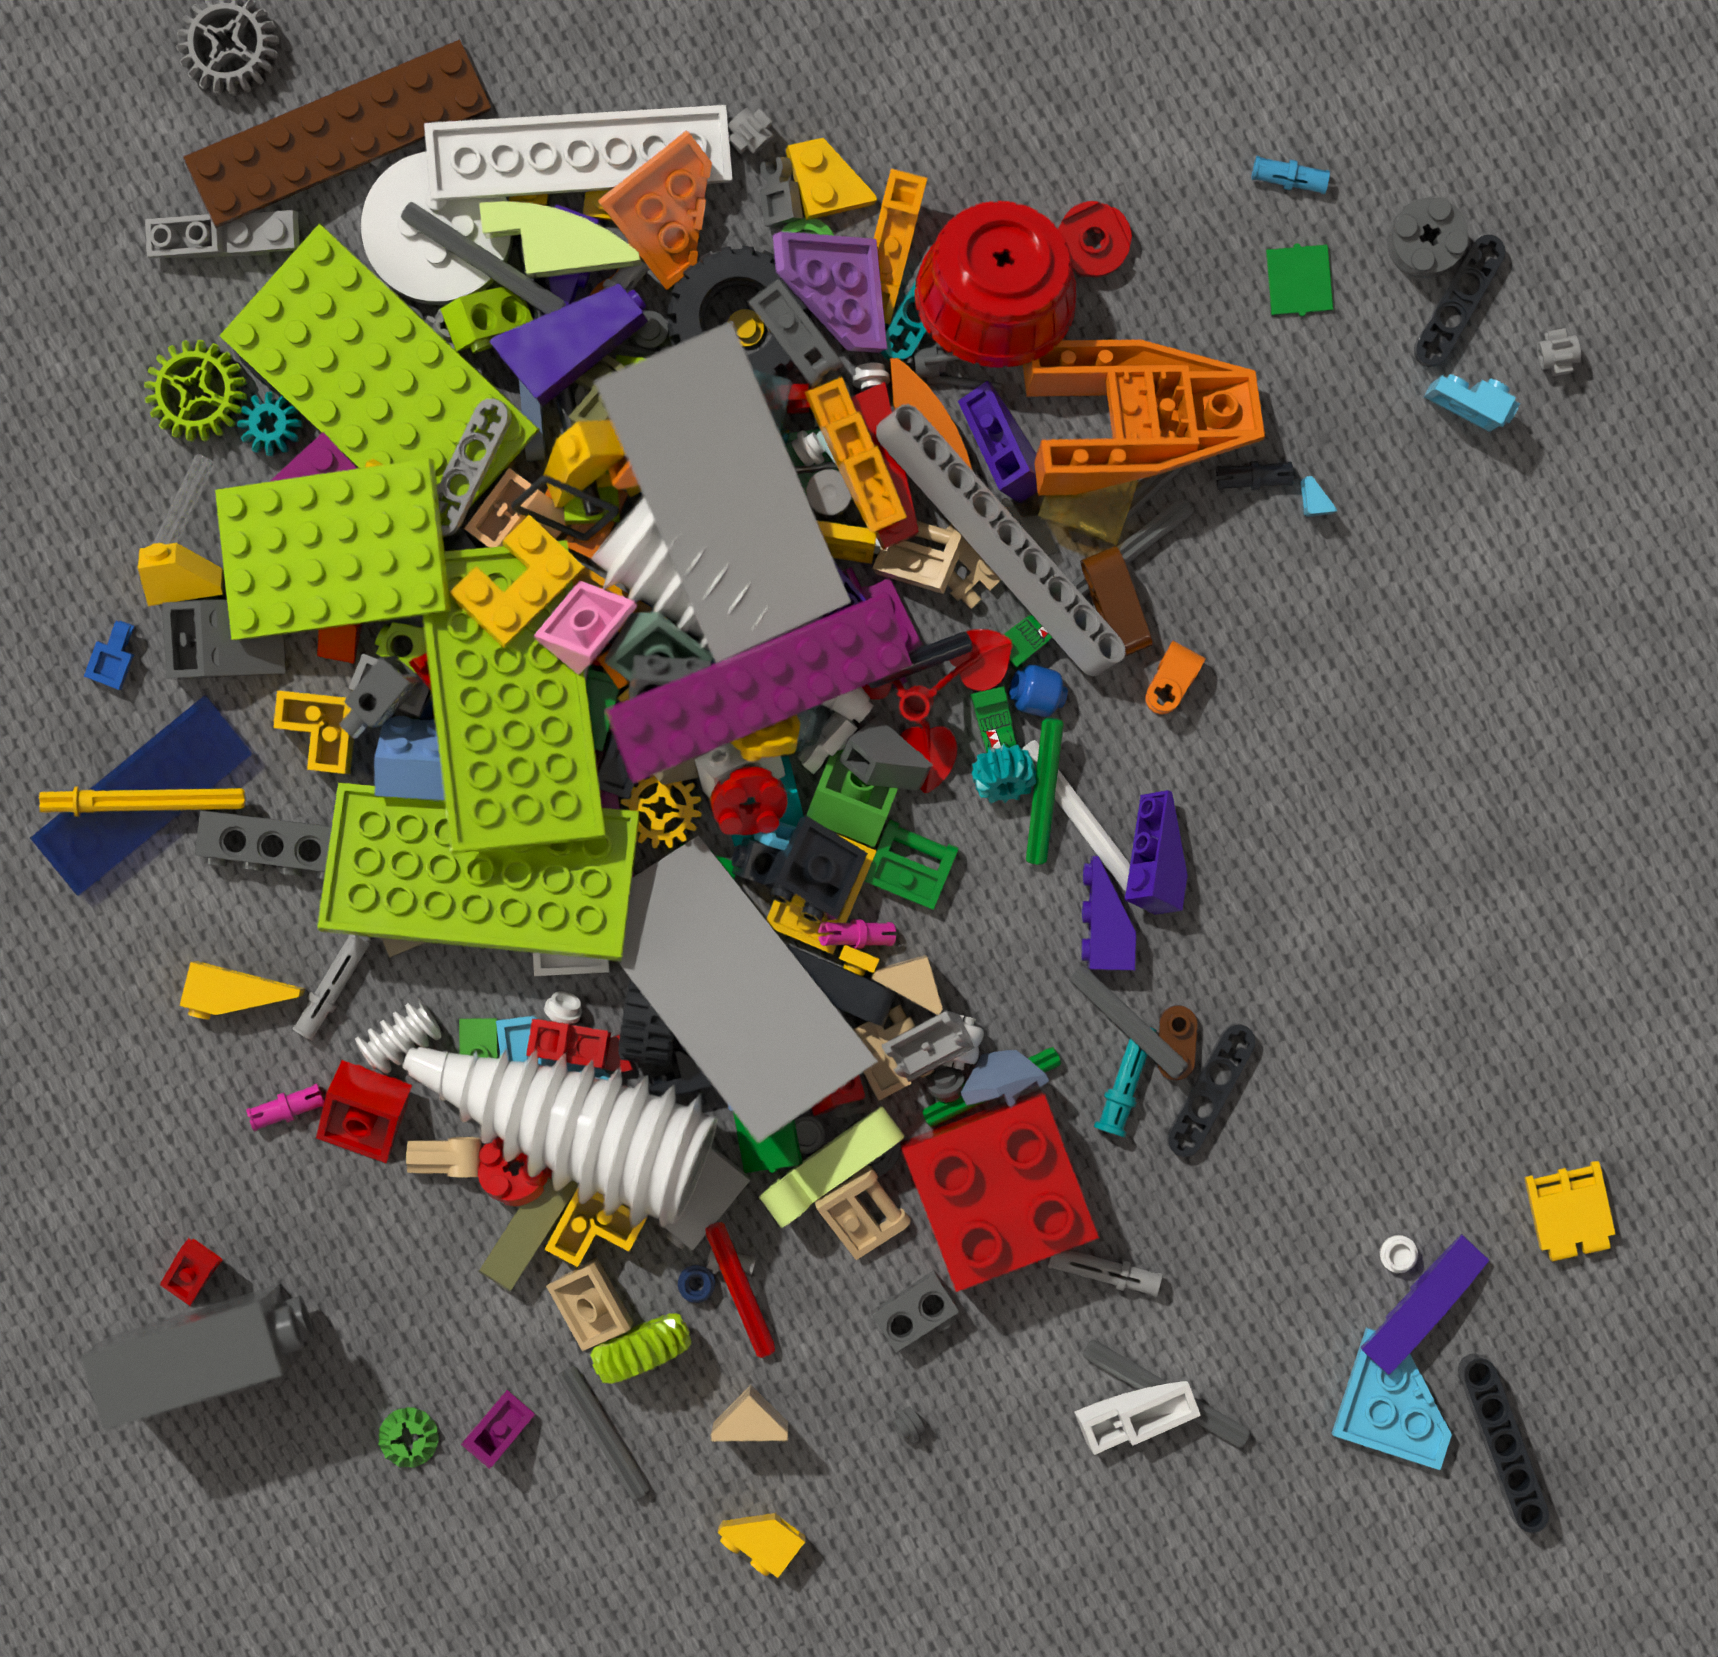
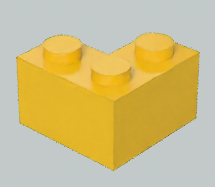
M277 690L273 728L311 732L307 770L350 774L354 738L339 725L351 711L344 703L346 698Z
M578 1186L545 1250L576 1267L580 1265L596 1234L630 1251L647 1217L636 1227H633L631 1225L630 1206L622 1204L613 1214L608 1216L605 1213L604 1195L597 1192L586 1203L582 1204L579 1201Z

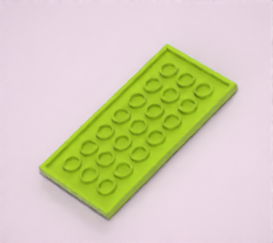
M318 224L219 335L316 428L324 432L359 468H364L367 461L371 459L386 465L430 458L434 460L437 487L478 404L485 399H496L505 403L511 411L510 425L470 507L541 430L321 224ZM496 406L493 411L488 409L485 411L484 416L488 418L485 430L477 426L474 433L484 435L491 441L493 440L495 434L488 433L487 431L493 422L500 423L502 417L497 414L499 407ZM473 440L468 444L466 449L468 458L473 462L483 459L486 454V446L481 440ZM463 474L455 475L449 484L451 492L456 496L464 495L469 489L468 478ZM443 495L441 502L449 504L446 510L440 513L441 527L443 525L450 526L452 520L447 517L450 507L455 506L459 509L461 506L460 502L452 501Z
M567 540L558 541L568 551ZM504 546L444 552L449 592L476 566L503 592L527 570ZM573 582L554 598L505 648L496 642L451 597H449L451 611L422 615L451 855L601 839L605 836L584 670L579 675L538 642L534 636L573 589Z
M338 783L317 925L318 931L622 961L640 818L639 811L601 808L605 832L604 838L451 855L445 800L375 796V786Z

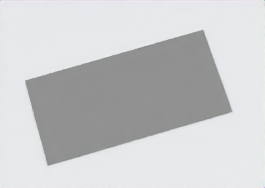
M732 322L594 381L667 550L670 548L668 553L716 663L850 603L848 594ZM705 548L704 552L702 553V555L700 556V558L698 559V561L696 562V564L694 565V567H693V568L689 571V573L685 576V574H686L687 571L689 570V568H690V566L692 565V563L695 561V559L698 557V555H699V554L703 551V549ZM728 565L727 569L725 570L724 574L722 575L718 583L706 596L711 585L714 583L719 574L724 570V568ZM750 583L749 587L747 588L746 592L744 593V595L742 596V598L740 599V601L737 603V605L734 607V609L729 613L731 607L733 606V604H734L735 601L737 600L738 596L743 592V590H744V589L747 587V585ZM766 610V612L764 613V615L762 616V618L760 619V621H759V622L757 623V625L754 627V625H755L756 622L758 621L759 617H760V616L763 614V612Z
M699 835L632 878L622 961H618V963L758 1143L878 1062Z

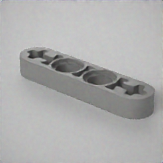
M485 399L478 404L437 487L440 513H443L449 504L441 502L443 495L452 501L461 503L459 509L455 506L450 507L447 517L452 521L450 526L443 525L441 527L443 537L451 536L460 528L510 425L511 411L502 401ZM497 406L499 407L497 414L502 419L500 423L493 422L487 432L495 434L491 441L488 437L474 433L477 426L485 430L488 418L484 416V413L487 409L493 411ZM473 440H481L486 446V454L480 461L473 462L466 454L467 446ZM457 474H463L469 480V489L462 496H456L450 490V481Z

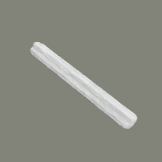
M1033 740L1021 750L1029 751L1036 769L1039 743ZM1058 770L1055 800L1126 892L1130 863Z

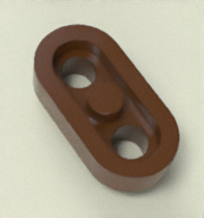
M1173 1005L1165 1009L1160 1016L1158 1036L1188 1063V1067L1177 1079L1171 1077L1159 1064H1157V1067L1166 1078L1182 1080L1191 1074L1195 1065L1197 1019L1189 1008L1182 1005ZM1177 1017H1182L1185 1020V1028L1181 1031H1175L1172 1028V1022Z

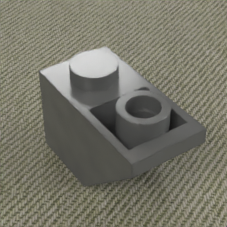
M878 716L849 738L839 759L843 765L866 785L916 791L923 786L933 765L922 753L915 750Z

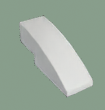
M1187 1381L1168 1383L1124 1393L1074 1412L1085 1441L1094 1455L1127 1440L1134 1446L1201 1416Z

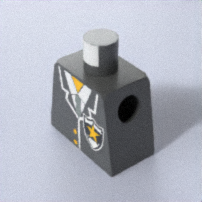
M397 656L381 657L345 699L344 703L351 711L339 725L355 739L358 738L368 725L372 728L384 725L423 683L422 679ZM372 695L377 701L376 708L371 705Z

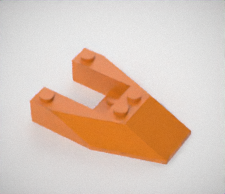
M1141 339L1062 340L1045 356L1023 364L1026 397L1107 396L1113 439L1041 440L1034 461L1038 496L1077 495L1158 475L1264 440L1265 437L1256 371Z

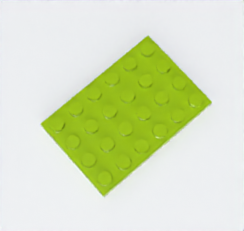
M427 458L215 490L231 640L239 641L451 611L433 459Z

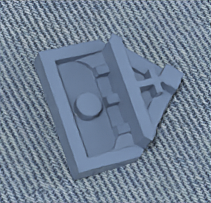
M1017 1050L991 1052L981 1055L962 1089L961 1095L966 1105L1003 1095L1007 1104L1012 1106L1016 1103L1022 1090L1025 1088L1030 1090L1034 1086L1041 1087L1049 1082V1079L1040 1068Z

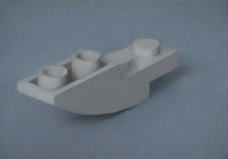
M294 210L251 213L216 229L209 214L145 219L147 257L257 256L270 255V252L296 250L299 247L298 212Z

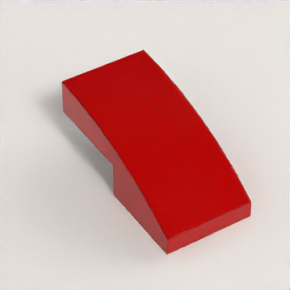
M532 1018L526 1056H531L534 1050L537 1049L538 1058L558 1061L566 1053L567 1063L587 1066L594 1059L595 1068L605 1069L612 1032Z

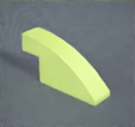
M508 201L479 203L482 231L486 239L514 235L522 236L525 269L530 279L642 266L639 252L609 230L578 215L533 203Z

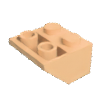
M509 468L464 529L488 547L503 546V539L526 518V516L513 511L511 504L532 484ZM537 490L521 505L526 509L565 525L564 509L555 508L553 500L540 490ZM538 522L555 539L561 534L560 531Z

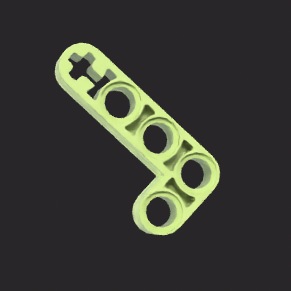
M880 1106L803 1160V1164L796 1165L789 1170L782 1179L779 1178L773 1182L759 1198L782 1228L805 1212L813 1202L892 1148L905 1136L884 1107Z

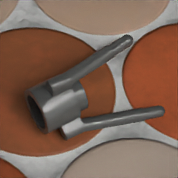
M937 342L923 344L924 348L915 349L914 351L916 373L921 379L927 378L928 385L947 384L977 388L986 382L983 380L940 375L942 372H947L946 362L960 360V358L954 356L952 352L945 353V350H941L944 348ZM991 382L995 390H1003V384Z

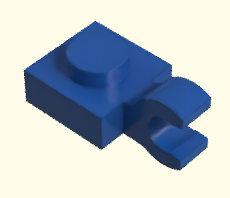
M116 621L108 644L96 641L84 677L122 690L135 655L124 651L131 638L134 625L123 621Z

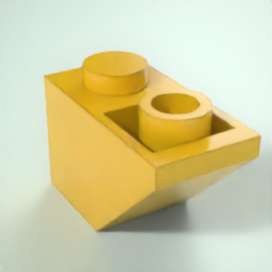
M776 1513L724 1520L718 1528V1534L722 1536L720 1542L730 1551L738 1554L741 1550L752 1558L750 1564L765 1576L772 1573L779 1578L805 1543V1535Z

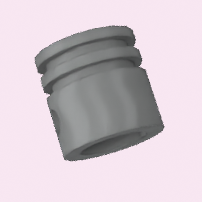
M823 470L816 473L810 479L807 486V500L811 509L817 515L825 518H834L841 515L849 507L852 496L840 472L836 470Z

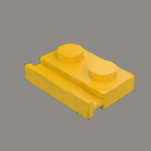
M817 521L832 558L872 564L877 530L870 532L868 528Z

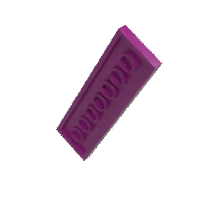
M883 593L606 709L605 712L629 777L635 783L909 667L912 663L890 598Z

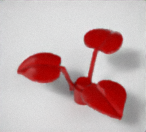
M990 629L965 631L972 641V651L949 660L956 668L931 689L917 685L906 690L900 679L874 689L870 688L868 684L861 686L870 699L880 700L889 694L893 683L898 690L897 695L902 698L899 705L902 715L906 719L915 721L923 726V728L918 726L909 727L900 736L933 764L923 786L920 788L924 793L931 792L946 779L955 764L958 753L957 741L952 731L945 726L930 728L929 722L925 719L933 707V696L958 674H960L964 685L973 690L985 691L998 685L1008 670L1013 646L1011 639L1000 632Z

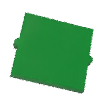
M1296 243L1291 248L1266 249L1271 315L1298 313L1299 316L1303 317L1307 312L1333 310L1328 244L1301 247L1300 244Z
M733 1111L744 1173L769 1170V1172L773 1173L778 1171V1168L803 1164L794 1119L758 1143Z

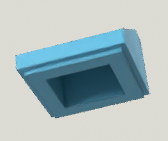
M1307 476L1302 479V501L1306 517L1328 515L1337 512L1336 507L1313 476Z
M780 822L779 827L771 833H757L754 835V840L777 849L785 850L796 827Z

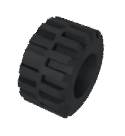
M630 978L618 1046L620 1059L666 1067L672 1057L676 1036Z

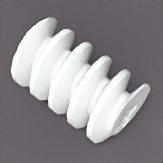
M418 998L420 1004L418 1010L409 1003L405 1005L408 1015L406 1018L395 1011L393 1013L394 1026H391L384 1020L380 1021L382 1034H378L371 1028L368 1029L370 1042L367 1043L360 1037L355 1038L360 1051L376 1071L378 1068L385 1074L391 1072L390 1060L397 1065L403 1064L402 1051L407 1054L410 1048L416 1049L415 1043L420 1047L427 1048L429 1046L427 1034L435 1040L441 1038L438 1023L421 999Z

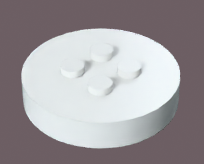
M422 152L408 156L384 171L367 195L361 218V235L365 252L373 268L384 282L400 295L410 300L428 305H447L460 296L482 292L495 280L403 221L401 214L409 202H414L507 263L514 236L486 239L482 231L479 203L507 201L506 197L431 201L427 153Z

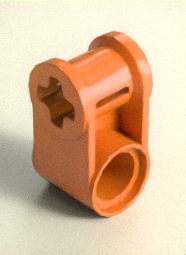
M1173 640L1147 689L1145 700L1148 708L1153 713L1159 715L1172 712L1182 700L1188 687L1192 685L1206 658ZM1164 687L1170 690L1168 697L1173 700L1172 703L1166 701L1163 705H1159L1157 703L1158 696L1154 691L1160 692Z

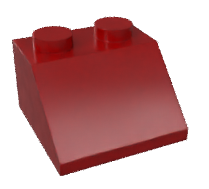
M341 1060L326 1093L316 1139L387 1163L407 1108L412 1085L397 1078L366 1069L361 1065Z

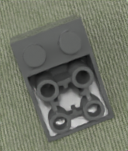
M227 600L162 603L167 679L185 680L286 674L284 634L239 641L231 640Z

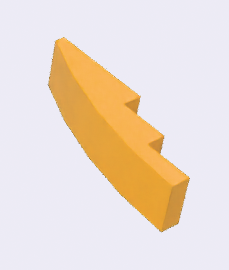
M838 378L805 392L834 461L870 532L906 518L878 446L874 447L860 412L856 413L843 378Z

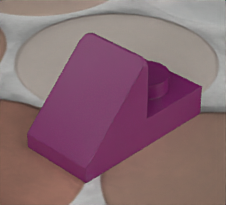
M506 1390L481 1421L469 1432L461 1445L490 1469L535 1414Z

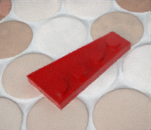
M883 382L850 398L856 413L860 412L874 447L878 446L906 515V518L877 530L876 537L882 549L885 550L917 535L919 530L906 472L881 445L876 435L878 424L892 413L886 384Z

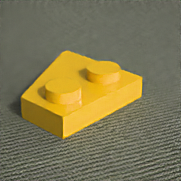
M824 138L787 146L785 151L787 158L790 159L792 164L794 181L798 182L800 201L806 221L871 206L876 203L877 198L873 191Z

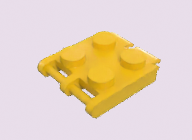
M1599 1161L1590 1162L1588 1167L1567 1171L1566 1168L1558 1169L1557 1174L1534 1178L1533 1175L1524 1177L1539 1248L1542 1251L1548 1250L1550 1261L1553 1262L1578 1256L1575 1243L1579 1242L1584 1254L1611 1249L1608 1236L1615 1235V1229ZM1592 1173L1591 1177L1579 1178L1577 1180L1569 1181V1178ZM1559 1181V1184L1543 1186L1541 1188L1536 1189V1186Z

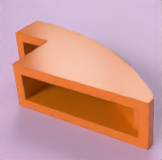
M891 358L890 372L894 410L903 404H909L917 408L972 470L961 436L943 404L911 368L899 358Z

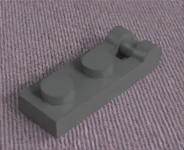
M779 279L748 301V304L812 388L822 382L821 377L830 370L835 372L843 366L839 357ZM814 349H817L822 358L813 365H810L805 356Z

